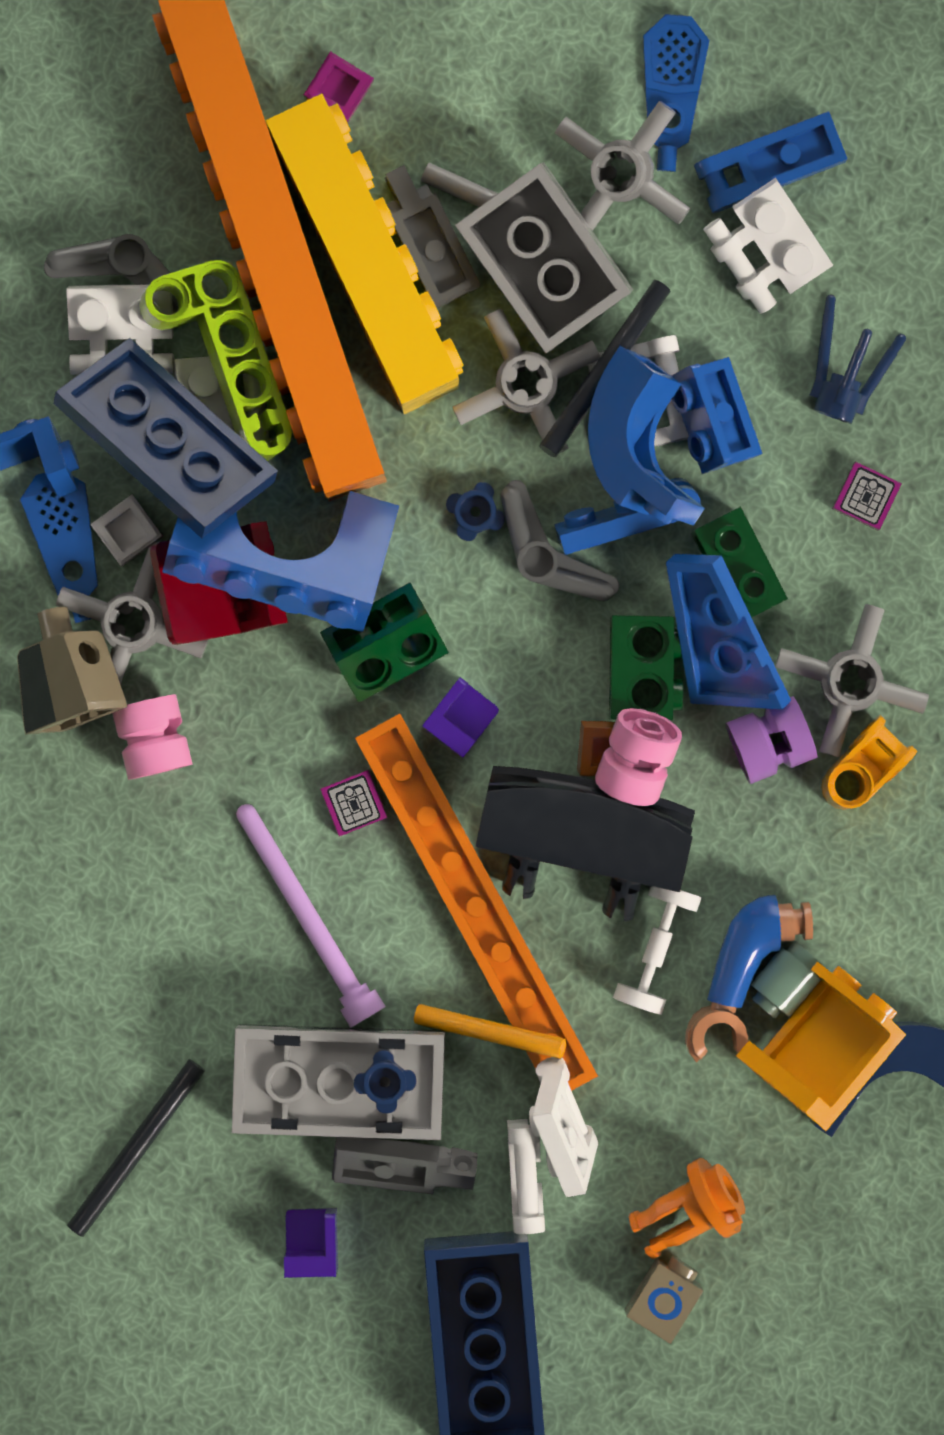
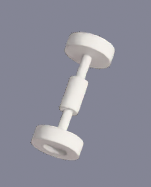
M651 886L648 895L667 902L659 928L653 927L642 959L646 966L638 989L618 983L613 998L634 1007L662 1015L666 999L648 993L656 967H662L673 934L668 931L676 907L679 906L697 912L702 897L683 890L675 892Z

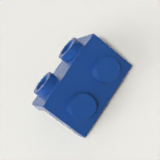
M729 357L703 365L698 363L690 365L671 375L681 383V386L672 398V402L676 410L681 413L688 433L690 454L698 462L702 474L747 461L763 454Z

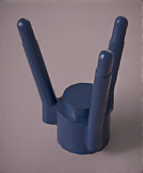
M830 294L825 300L816 377L809 396L817 398L814 411L852 424L856 413L863 415L869 397L896 358L897 353L906 341V336L904 334L896 336L859 392L862 383L855 379L872 337V331L864 329L845 375L832 373L828 382L827 374L836 303L835 296Z

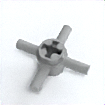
M659 101L632 140H615L604 145L568 117H565L557 127L556 135L593 161L591 164V178L597 190L580 213L592 231L613 201L628 202L641 197L678 225L690 211V207L653 181L654 164L648 152L676 113L663 102ZM616 156L620 160L627 159L629 163H635L636 175H632L631 179L624 181L622 185L616 184L613 181L617 176V170L611 165V162Z
M498 309L484 317L504 359L497 371L495 387L453 406V411L460 425H463L505 405V407L515 413L530 414L543 440L556 422L549 404L556 393L557 379L599 360L600 355L592 340L549 361L538 353L522 351L503 309ZM525 368L529 371L537 370L536 375L540 379L536 384L538 393L528 397V393L525 390L514 391L511 383H506L515 381L517 374L525 371ZM567 443L564 445L559 454L569 449Z
M151 547L148 548L133 592L118 594L107 603L62 587L56 602L58 607H68L69 611L101 622L103 636L112 646L110 656L120 685L132 653L146 651L157 642L202 659L208 644V640L181 645H173L169 642L161 609L152 599L156 589V581L150 557ZM134 608H138L143 611L144 628L141 632L135 634L134 638L126 637L124 635L125 627L118 623V618L121 613L128 615L133 612Z
M865 604L851 650L837 653L827 662L781 648L775 667L820 681L823 695L833 705L819 752L839 758L852 713L868 708L876 700L921 714L925 711L929 694L883 680L881 667L871 656L885 611L882 608ZM849 666H856L859 668V678L866 681L863 691L857 689L851 695L846 692L841 693L842 688L837 683L840 681L841 673L846 672Z

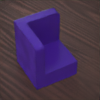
M459 677L422 726L461 757H464L497 715L499 709L464 679Z
M337 1208L288 1209L285 1214L286 1252L284 1255V1278L336 1277L338 1272Z

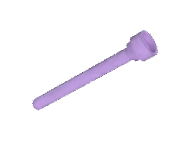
M249 804L241 805L236 813L239 823L341 991L343 997L339 998L344 1006L340 1010L350 1028L386 1007L376 989L370 991L366 983L363 985L359 983L256 809Z

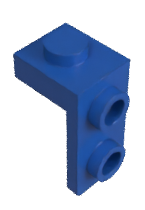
M49 416L39 420H25L17 424L14 429L0 433V471L40 456L45 474L58 497L78 491L72 471L80 469L76 453L70 440L62 442Z

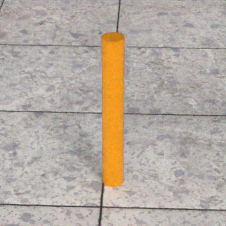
M423 1004L417 1006L414 1014V1023L558 1059L563 1057L566 1048V1039Z

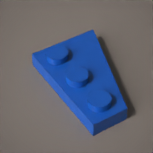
M674 554L666 561L690 703L783 710L791 702L790 696L722 556Z

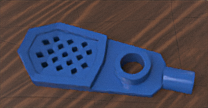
M665 14L643 35L647 117L659 101L673 109L680 117L679 125L675 128L665 127L654 143L658 147L657 171L676 172L677 148L687 144L690 139L710 41L692 16ZM685 33L686 37L683 38L681 34ZM661 38L665 41L662 44L659 42ZM677 40L679 43L675 45L673 41ZM690 40H691L692 43H693V45H691V46L688 45V42H689ZM667 46L671 48L669 52L665 49ZM682 47L686 50L683 53L680 51ZM660 52L663 55L661 59L657 56ZM674 54L678 56L675 60L672 57ZM688 55L692 57L690 61L686 58ZM667 60L670 63L668 66L664 64ZM681 61L684 63L683 67L679 65ZM659 67L662 69L660 73L656 70ZM673 68L677 71L674 74L671 72ZM688 69L691 72L689 75H687L685 72ZM667 75L669 79L665 80L663 77ZM679 76L683 78L681 82L677 79Z
M37 474L20 498V501L56 593L59 595L61 588L66 587L90 596L98 587L86 483L74 477L78 491L58 497L56 494L55 498H53L51 495L55 490L46 474ZM44 487L48 488L46 493L42 491ZM39 495L43 497L41 501L37 500ZM62 497L65 498L64 503L60 502ZM47 501L52 502L49 507L46 505ZM71 502L74 504L73 508L69 507ZM56 506L60 507L58 512L54 510ZM42 510L46 511L44 515L40 514ZM65 511L69 513L67 517L63 515ZM51 515L55 516L53 521L49 519ZM74 516L78 518L76 523L72 521ZM60 520L64 522L62 526L58 524ZM46 523L50 525L48 529L44 528ZM69 525L73 527L71 531L67 530ZM55 529L58 530L56 535L53 533ZM71 561L79 562L83 568L82 576L76 581H70L64 575V568ZM73 612L75 623L91 620V618Z

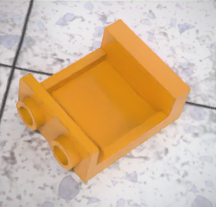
M816 962L811 971L821 981L763 1051L749 1040L736 1057L822 1129L827 1131L906 1034L892 1021L897 1012L875 993H872L868 999H865L857 992L862 985L844 969L837 966L833 972H830L819 962Z

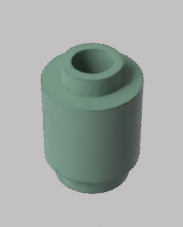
M793 941L786 950L781 947L780 951L773 956L751 982L750 985L757 990L752 1000L773 1018H776L781 1011L790 1018L821 981L811 971V968L816 962H819L821 965L823 964L796 941Z

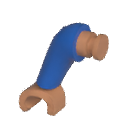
M775 895L759 897L742 907L731 921L721 946L707 1000L711 1001V1005L702 1007L694 1013L686 1029L685 1044L687 1051L696 1063L708 1052L705 1047L704 1036L708 1028L714 1024L726 1023L730 1025L733 1048L736 1052H740L748 1042L745 1025L735 1014L736 1008H742L752 979L764 957L771 952L780 951L781 942L794 941L795 935L802 934L804 940L813 939V917L809 902H801L800 909H793L791 903L778 904Z

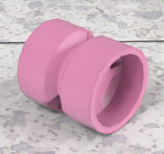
M176 694L128 704L126 708L112 713L118 737L127 740L128 744L122 751L128 780L193 765L187 738L177 733V728L182 723V717Z
M634 708L622 710L617 716L609 737L611 747L604 751L595 775L596 784L602 791L621 802L638 806L655 804L659 800L668 776L665 767H669L673 763L682 740V732L670 720L656 713Z

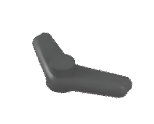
M124 234L115 238L50 251L44 264L45 274L50 278L120 275L129 279L135 285H150L158 277L171 273L150 251L146 242L133 234ZM172 294L173 314L178 312L179 307L177 299Z
M513 480L501 490L500 499L517 567L525 579L602 602L610 600L617 593L619 582L615 577L559 553L550 545L523 482Z

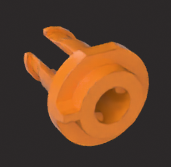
M704 1158L696 1159L687 1165L689 1182L656 1199L648 1209L642 1212L637 1210L629 1214L630 1226L634 1233L684 1207L689 1219L650 1239V1245L644 1248L648 1257L656 1259L661 1256L662 1250L682 1245L713 1227L725 1238H729L741 1231V1224L743 1223L741 1215L745 1214L744 1201L734 1180L722 1165L718 1163L712 1166Z

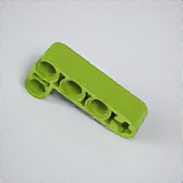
M213 260L169 273L153 280L143 293L139 304L140 313L144 321L152 328L159 330L172 329L197 321L235 433L267 461L279 455L290 443L292 436L291 425L243 283L236 268L228 262ZM206 276H216L222 279L227 286L226 297L216 300L207 296L202 289V279ZM158 291H167L173 294L178 301V312L172 315H165L157 311L153 305V294ZM223 325L236 326L243 334V347L231 349L223 345L219 339L220 327ZM240 374L254 376L260 384L261 391L259 397L253 399L243 397L236 388L237 376ZM263 404L267 405L268 409L259 415V418L257 413L249 418L246 417L245 412H252ZM260 421L265 431L274 430L276 433V438L269 443L270 448H268L265 440L256 441L254 438V433L260 429Z

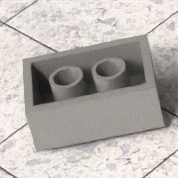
M544 162L538 164L455 225L545 353L633 291L630 283Z

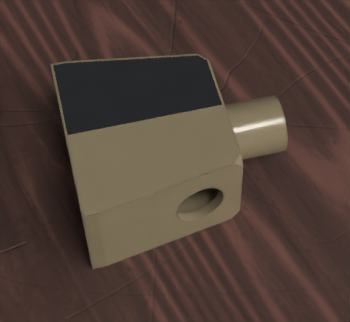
M55 607L37 613L43 640L19 650L17 655L25 735L64 732L126 708V699L104 636L98 630L73 632L68 607Z

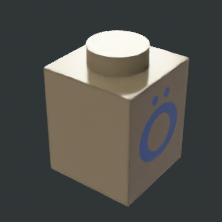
M674 1256L671 1257L668 1263L657 1257L624 1309L626 1317L671 1344L703 1293L701 1284L695 1281L698 1272Z

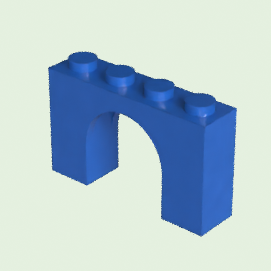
M350 491L334 542L322 553L301 560L277 558L255 547L243 534L238 523L237 512L204 538L199 537L178 517L162 572L176 576L186 583L203 584L226 591L237 598H250L276 606L287 613H300L327 621L337 628H350L363 632L375 598L399 505Z

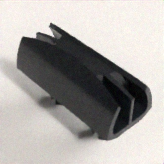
M493 766L475 847L510 855L505 879L502 882V890L509 896H511L520 875L524 877L523 899L531 898L534 895L540 862L611 877L602 911L607 917L612 918L620 898H624V921H630L635 916V907L641 884L675 892L681 891L693 838L691 836L693 830L691 825L695 810L660 797L653 805H632L609 796L592 779L520 767Z

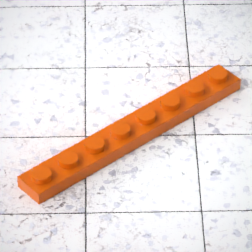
M398 714L357 736L355 739L511 1025L566 1039V1048L562 1058L565 1060L570 1072L568 1083L571 1091L598 1077L402 715ZM526 1051L535 1069L541 1061L550 1058V1056Z

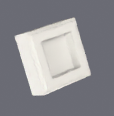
M132 494L90 524L120 566H124L163 537Z

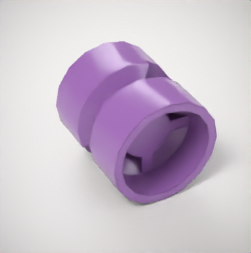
M794 696L790 697L791 702L783 710L765 709L764 716L762 717L752 712L725 723L731 744L749 784L777 774L779 764L784 763L789 768H793L818 758L811 732ZM779 732L783 741L773 746L769 734Z

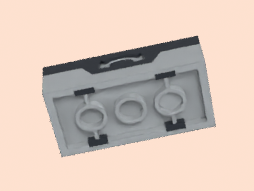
M239 1024L235 1028L232 1133L441 1140L445 1031ZM381 1050L390 1051L394 1055V1061L404 1070H412L417 1078L415 1088L411 1091H405L400 1099L397 1100L396 1110L388 1114L379 1112L376 1108V1103L367 1094H359L354 1088L355 1076L359 1073H365L373 1064L374 1054ZM382 1077L380 1084L383 1087H387L390 1085V1079Z

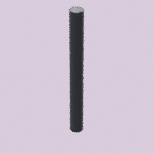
M653 280L540 443L539 447L545 453L552 457H557L591 408L598 382L619 346L631 350L671 292L665 284L658 280Z
M188 1059L69 1221L67 1226L74 1233L81 1237L85 1236L204 1074L205 1069L193 1060Z

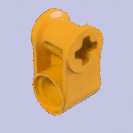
M879 715L852 741L848 747L849 749L826 772L821 784L823 797L828 804L838 809L846 810L860 807L868 802L884 784L895 777L918 751L912 745L906 747L885 727L886 720ZM843 771L852 773L859 781V792L851 801L841 798L835 789L836 778Z

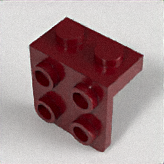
M267 521L240 526L243 534L255 547L274 556L275 550L270 539ZM170 540L158 542L151 546L150 557L166 634L169 642L173 645L248 633L288 623L286 612L276 606L250 598H237L226 591L199 583H186L176 576L163 573L162 570Z

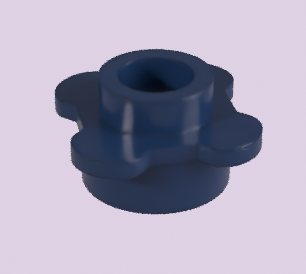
M480 482L475 485L473 490L467 491L462 495L453 493L448 497L446 508L456 518L458 523L457 535L460 539L473 541L478 533L488 529L497 531L503 526L505 516L495 506L492 498L494 489L490 484ZM473 507L480 509L479 516L474 517L471 515L470 511Z
M381 1050L374 1054L373 1064L367 1071L355 1076L354 1088L359 1094H367L376 1103V1108L379 1112L388 1114L396 1110L397 1100L400 1099L405 1091H411L415 1088L417 1078L412 1070H404L394 1061V1055L390 1051ZM388 1077L390 1085L383 1087L380 1084V1079Z

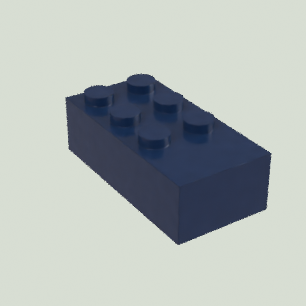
M514 1231L425 1238L424 1256L440 1435H545L528 1234H516Z

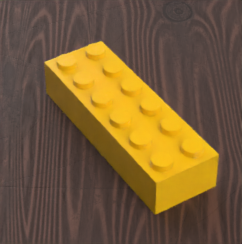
M321 93L265 120L271 140L403 415L459 389L458 375L464 372L462 360L451 338L442 342L436 331V328L441 326L439 321L441 317L429 292L426 291L419 295L414 285V282L419 280L417 275L418 269L406 244L396 248L391 236L397 234L394 227L396 226L384 198L381 197L374 201L369 192L370 189L375 187L372 181V173L362 152L358 150L351 154L347 143L352 142L349 133L351 131L338 103L329 107Z

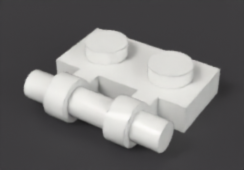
M776 177L732 206L743 223L741 226L730 232L722 219L718 218L703 229L713 243L710 250L718 262L725 261L739 282L736 285L737 290L744 300L750 299L760 314L770 310L777 303L767 288L776 279L780 278L791 294L833 266L831 260ZM753 240L768 260L767 263L756 270L742 251L743 247Z
M149 285L68 286L69 340H90V354L70 355L71 375H79L108 354L107 340L129 338L136 339V344L170 374L174 373V354L154 353L153 339H172L174 336L173 328L166 330L152 328L144 321L140 313V300ZM167 291L154 293L152 300L156 310L165 315H172V294Z

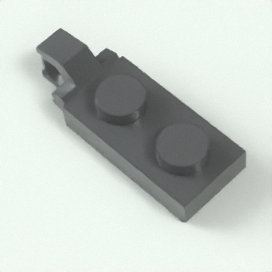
M404 165L385 174V181L395 199L388 203L387 206L396 224L394 226L397 232L396 235L401 245L406 244L418 269L419 281L424 291L429 292L436 308L438 309L479 289L481 284L436 193L432 194L427 184L416 189Z
M336 1137L332 1180L336 1183L431 1195L434 1194V1188L439 1187L473 1190L478 1155L475 1152L455 1147L449 1149L441 1146L439 1148V1146L426 1145L414 1141L403 1142L379 1138Z

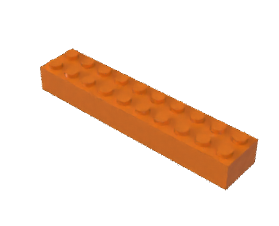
M158 0L162 12L153 14L152 17L166 55L176 53L178 61L169 64L182 102L183 104L193 103L195 111L186 113V117L194 141L200 153L209 150L212 160L202 163L215 200L225 199L228 209L219 212L232 250L242 248L245 259L236 261V265L244 289L249 299L256 296L259 298L262 308L252 312L265 347L274 345L277 351L278 358L269 360L281 395L284 396L291 393L295 407L287 409L286 413L298 445L305 442L308 443L312 456L302 460L311 487L315 493L324 491L328 501H332L349 495L350 491L359 492L385 483L387 480L225 1Z

